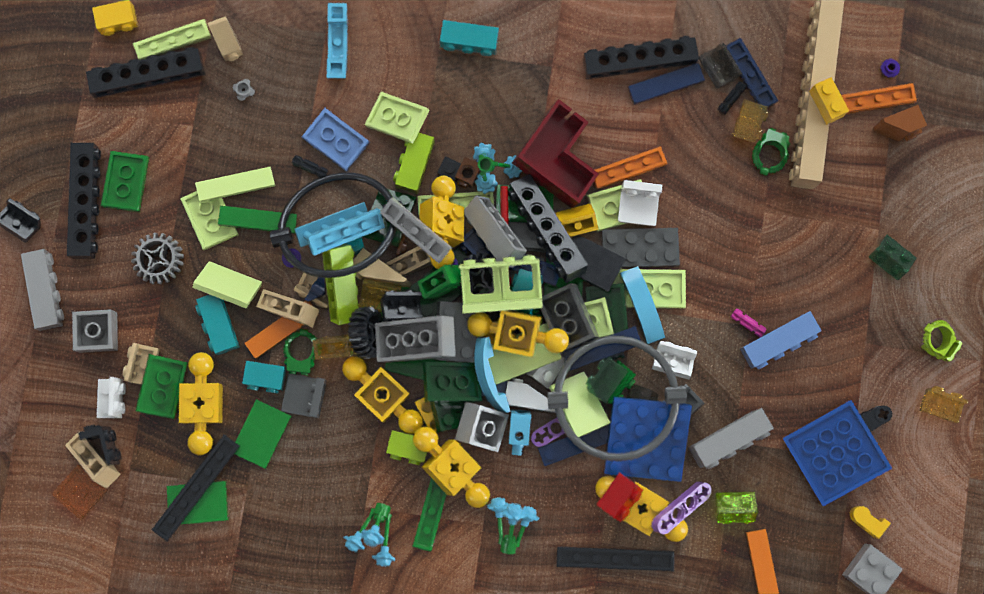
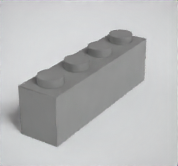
M476 195L464 209L468 223L477 231V236L484 241L487 250L496 258L495 261H503L504 257H515V260H520L527 250L490 199Z
M45 249L22 253L21 258L34 329L42 331L63 326L64 313L59 307L61 297L59 291H56L55 283H57V276L52 270V265L54 264L52 254Z

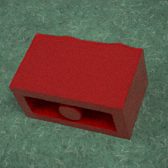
M619 472L596 505L614 519L622 522L629 515L634 503L640 500L641 493L644 490Z

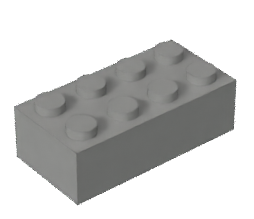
M434 316L375 323L377 362L392 363L455 357L454 317Z
M759 408L689 446L688 449L699 468L711 469L719 464V459L722 458L724 460L736 455L735 450H744L753 445V440L756 439L757 441L770 435L769 431L774 428L763 409Z

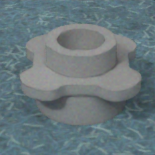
M248 79L233 85V90L236 91L237 98L240 101L255 94V90L251 88Z

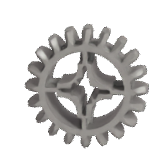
M153 233V238L150 235H146L147 241L140 239L139 241L142 245L134 246L138 251L132 252V255L136 258L131 260L132 263L136 264L133 270L138 271L137 276H143L145 282L150 279L151 284H154L156 279L158 284H162L163 278L168 283L170 282L169 276L175 279L176 275L174 272H181L177 266L184 265L182 261H179V259L184 258V255L179 253L183 249L180 246L177 247L178 241H172L173 237L170 235L166 238L164 233H161L160 236L157 233ZM162 244L161 247L159 246L154 251L148 250L150 247L154 245ZM168 248H170L172 253L171 263L166 259ZM144 255L149 258L147 270L144 266ZM151 255H154L155 257H160L164 261V263L161 261L158 262ZM161 266L167 267L163 272L153 273Z

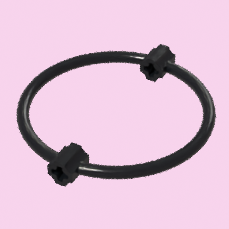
M346 172L326 175L323 178L320 177L308 183L296 192L286 204L279 219L278 230L270 232L273 247H280L285 258L295 268L315 277H343L367 268L384 254L393 241L397 228L391 222L384 241L373 254L358 264L338 270L312 268L295 258L288 248L289 244H293V236L290 227H286V223L297 202L308 192L323 184L339 180L363 182L377 189L388 203L393 196L384 185L369 176Z

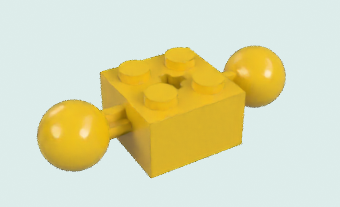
M439 176L433 181L431 186L434 196L420 204L419 220L453 248L464 242V207L449 202V199L456 190L455 183L448 176ZM452 248L440 263L430 256L431 264L436 269L444 265L452 266L455 260Z
M503 310L500 313L499 323L491 321V318L483 312L472 314L467 321L469 332L476 337H483L488 333L496 334L493 347L496 350L532 357L535 353L536 343L544 344L546 349L552 353L563 352L569 344L568 335L562 329L554 328L547 333L539 331L542 318L540 316ZM517 328H519L522 332V335H520L518 338L516 337V334L513 333V330H516Z
M199 352L194 354L188 363L190 372L195 375V383L179 384V423L195 424L194 432L188 438V448L196 455H204L213 446V439L206 432V424L222 423L223 385L220 383H207V375L212 372L214 362L210 355ZM200 399L205 402L204 405H201V408L197 406Z
M352 356L344 361L342 366L344 376L351 381L359 380L363 384L354 396L383 423L394 414L399 418L398 424L400 429L406 434H414L423 426V418L418 411L406 410L401 405L410 394L382 367L371 377L367 373V365L362 358ZM379 391H381V392L387 391V393H386L387 398H386V399H383V398H382V399L379 400V399H378V398L380 397V395L378 394Z
M421 427L414 433L413 443L415 447L422 452H430L432 454L429 460L422 466L423 470L447 495L455 496L463 488L466 491V501L470 506L481 508L489 502L490 491L487 486L482 483H474L471 480L481 467L456 440L448 439L440 447L438 445V435L434 429ZM450 464H453V470H452V471H450V469H451Z
M603 476L597 481L595 490L599 498L604 495L615 479L614 477ZM634 482L644 491L641 493L640 500L634 503L629 515L622 521L650 536L653 532V518L668 506L669 501L641 484ZM644 504V508L646 510L645 512H641L639 514V509L637 508V506ZM682 520L670 532L664 534L665 537L672 542L683 540L688 533L687 523Z

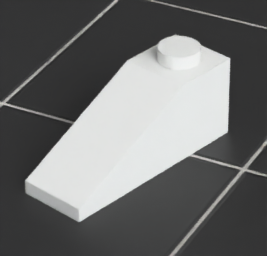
M513 378L512 381L507 382L506 398L509 406L556 413L555 409H548V398L528 384H524L523 380Z

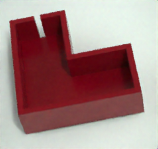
M558 99L540 121L512 161V164L525 174H530L533 180L570 208H573L580 203L599 173L569 151L588 124V121L576 112L568 119H565L564 117L572 109Z

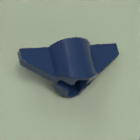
M318 277L306 296V301L309 302L325 295V278Z

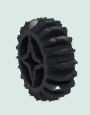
M480 252L476 255L471 254L469 258L464 260H475L476 263H482L483 259L495 257H490L489 253H484L483 255ZM483 267L480 270L469 269L472 294H482L479 293V290L483 289V287L490 289L487 293L494 291L493 270L491 267Z
M369 306L360 307L352 312V317H349L350 323L347 325L349 327L347 332L349 334L348 340L351 342L350 347L353 348V352L358 357L372 359L377 357L375 323L383 322V318L377 308Z

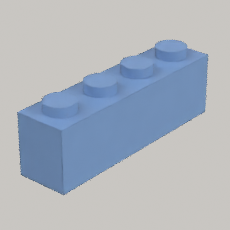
M811 311L742 347L740 350L750 368L757 367L759 370L768 365L767 361L769 359L777 360L785 356L784 351L790 349L792 352L800 348V343L804 340H807L809 343L818 338L817 333L822 330Z

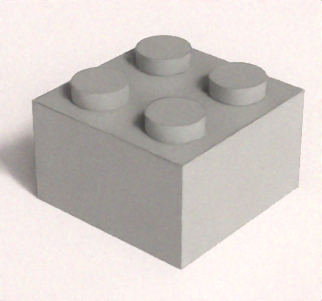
M113 310L72 312L73 351L79 353L118 351L117 312Z
M466 402L455 440L499 452L509 414Z
M864 544L842 575L866 594H885L903 569L871 544Z

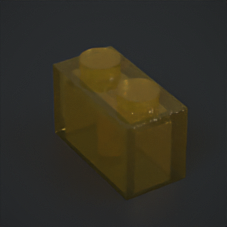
M744 99L732 135L753 143L756 142V139L759 140L763 131L760 128L762 121L766 122L769 114L768 106Z
M349 334L327 336L313 340L315 360L348 357L356 354L353 352V348L350 347Z

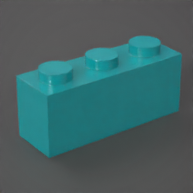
M443 20L440 47L447 51H454V49L462 50L463 53L467 54L478 52L483 56L496 55L499 28Z
M210 294L196 299L198 305H195L196 311L199 316L202 315L204 323H201L205 334L208 333L210 341H208L210 351L221 355L240 348L224 300Z

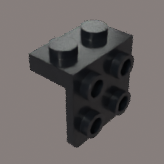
M94 424L83 427L84 431L78 432L80 440L91 441L100 438L107 465L120 464L121 453L119 448L116 449L115 441L117 437L114 429L107 426H95Z

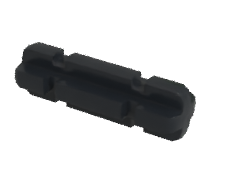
M739 81L720 104L718 111L725 115L744 92L746 85Z
M295 155L292 160L294 166L301 167V169L313 175L317 174L318 177L323 178L328 174L326 168L319 167L318 164L307 159L303 160L298 155Z

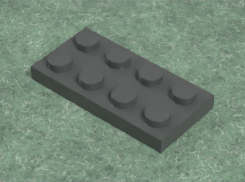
M678 228L602 230V247L626 258L622 268H634L636 266H680Z

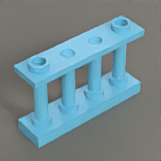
M362 202L294 230L299 246L303 247L309 244L311 253L317 255L383 229L385 225L380 209L376 208L367 211L365 202Z

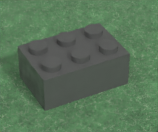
M570 283L542 296L543 306L541 311L549 329L559 328L568 335L569 344L563 352L599 338L576 284Z
M437 302L436 316L454 317L455 357L434 358V360L475 362L474 352L477 337L472 335L467 328V321L474 313H463V303Z

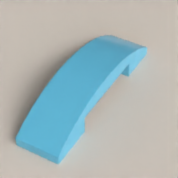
M328 3L327 78L346 79L347 3Z
M636 266L621 272L622 281L631 298L646 343L650 344L665 338L655 304L639 267Z
M479 337L476 339L474 352L475 369L479 385L486 399L497 411L511 412L506 394L497 392L488 361V358L494 356L489 337Z

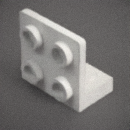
M624 180L621 187L618 222L655 226L662 185Z
M116 377L98 379L97 418H122V414L125 413L123 395L126 392V384L123 383V379Z

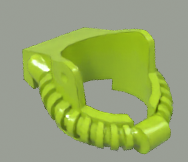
M937 320L931 324L928 323L924 328V344L921 348L929 355L936 356L937 359L948 362L952 361L963 343L960 340H956L955 333L946 321ZM934 328H938L943 335L942 344L936 349L931 343V332Z

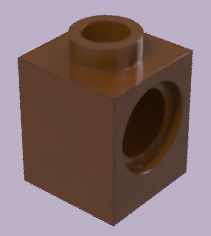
M464 157L455 175L457 185L465 189L468 187L473 188L475 180H477V176L481 172L478 168V163ZM465 171H471L473 176L465 178L462 174Z

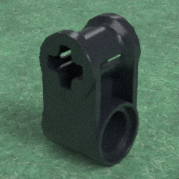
M882 405L876 406L860 415L870 432H872L877 427L889 422L893 413L888 406ZM880 411H885L883 417L879 418Z

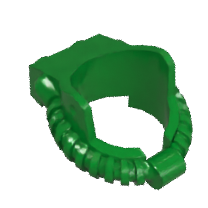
M770 128L754 146L752 160H754L755 167L760 170V174L767 176L768 173L779 172L787 164L789 156L787 149L790 146V136L787 133H779L776 129ZM774 145L781 152V159L778 165L768 169L763 167L759 153L763 146Z
M300 328L299 332L296 331V333L289 335V338L287 337L283 345V354L286 357L284 364L287 366L286 371L289 374H296V372L305 376L311 374L314 360L317 359L316 357L320 353L319 340H317L318 338L309 333V329ZM305 336L313 343L312 352L307 359L299 361L292 356L290 347L296 338Z

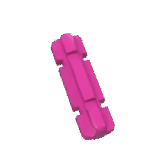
M735 309L731 315L732 319L740 321L739 324L751 332L754 331V334L758 337H762L765 334L766 328L763 325H758L757 321L746 314L743 315L741 310Z

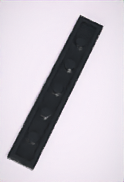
M224 434L151 530L168 542L239 449L240 445Z
M557 547L556 567L674 571V551Z

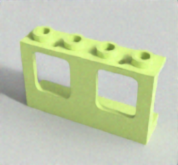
M534 255L523 256V260H515V257H504L503 261H495V258L483 259L482 263H476L475 260H464V264L459 266V269H461L463 313L542 308L543 306L539 258L535 259ZM531 264L533 289L528 291H511L508 267L510 265ZM470 268H492L494 291L492 293H471Z

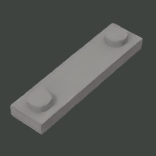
M391 198L380 212L383 217L438 263L451 250L452 247L394 198Z

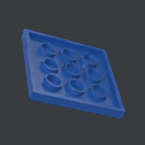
M613 397L606 452L627 453L649 444L666 425L672 404L666 405V402ZM679 404L676 422L669 435L657 448L644 456L632 460H605L604 474L618 475L620 472L628 477L681 482L692 406L690 404Z
M852 400L783 437L784 442L822 506L831 503L892 469Z

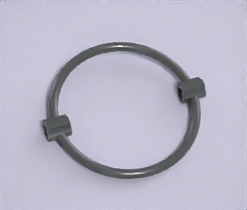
M605 336L589 341L579 347L563 364L556 380L554 392H548V409H555L560 426L567 437L587 454L608 461L636 459L657 448L671 432L677 419L679 404H686L687 401L686 387H678L675 374L666 359L647 343L626 336ZM621 343L642 349L660 364L670 383V387L665 388L666 405H672L669 418L663 430L646 446L627 453H609L589 446L573 432L563 409H568V391L562 392L571 366L587 351L605 344Z

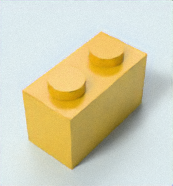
M130 0L92 8L96 29L101 35L109 36L117 31L122 30L126 32L138 27L134 6Z
M832 77L815 84L809 90L826 125L844 117L849 112Z
M591 203L555 212L570 237L599 230Z

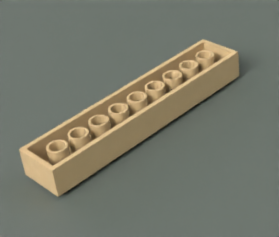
M844 0L815 1L814 7L810 9L809 18H812L811 25L807 29L809 43L807 42L805 46L807 60L804 61L802 68L805 76L800 84V89L803 92L798 101L800 115L798 114L796 118L798 132L795 133L793 140L796 148L791 156V162H794L793 169L789 173L792 187L813 190L823 179L829 124L826 125L809 90L815 84L830 77L835 81Z

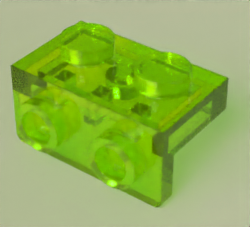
M755 492L716 493L717 523L731 524L733 522H742L748 524L756 521L758 508Z

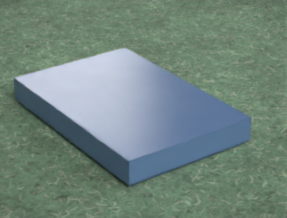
M326 108L322 110L302 135V139L346 172L370 143L369 140Z

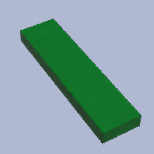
M220 205L218 226L262 231L278 230V223L282 212ZM290 214L286 223V227H290L292 234H295L297 214Z
M432 478L412 546L432 552L447 496Z

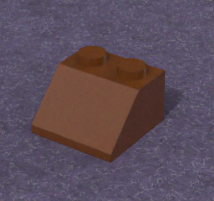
M916 105L883 118L873 127V130L898 142L904 139L908 142L923 133L922 129L927 126V123L919 106Z

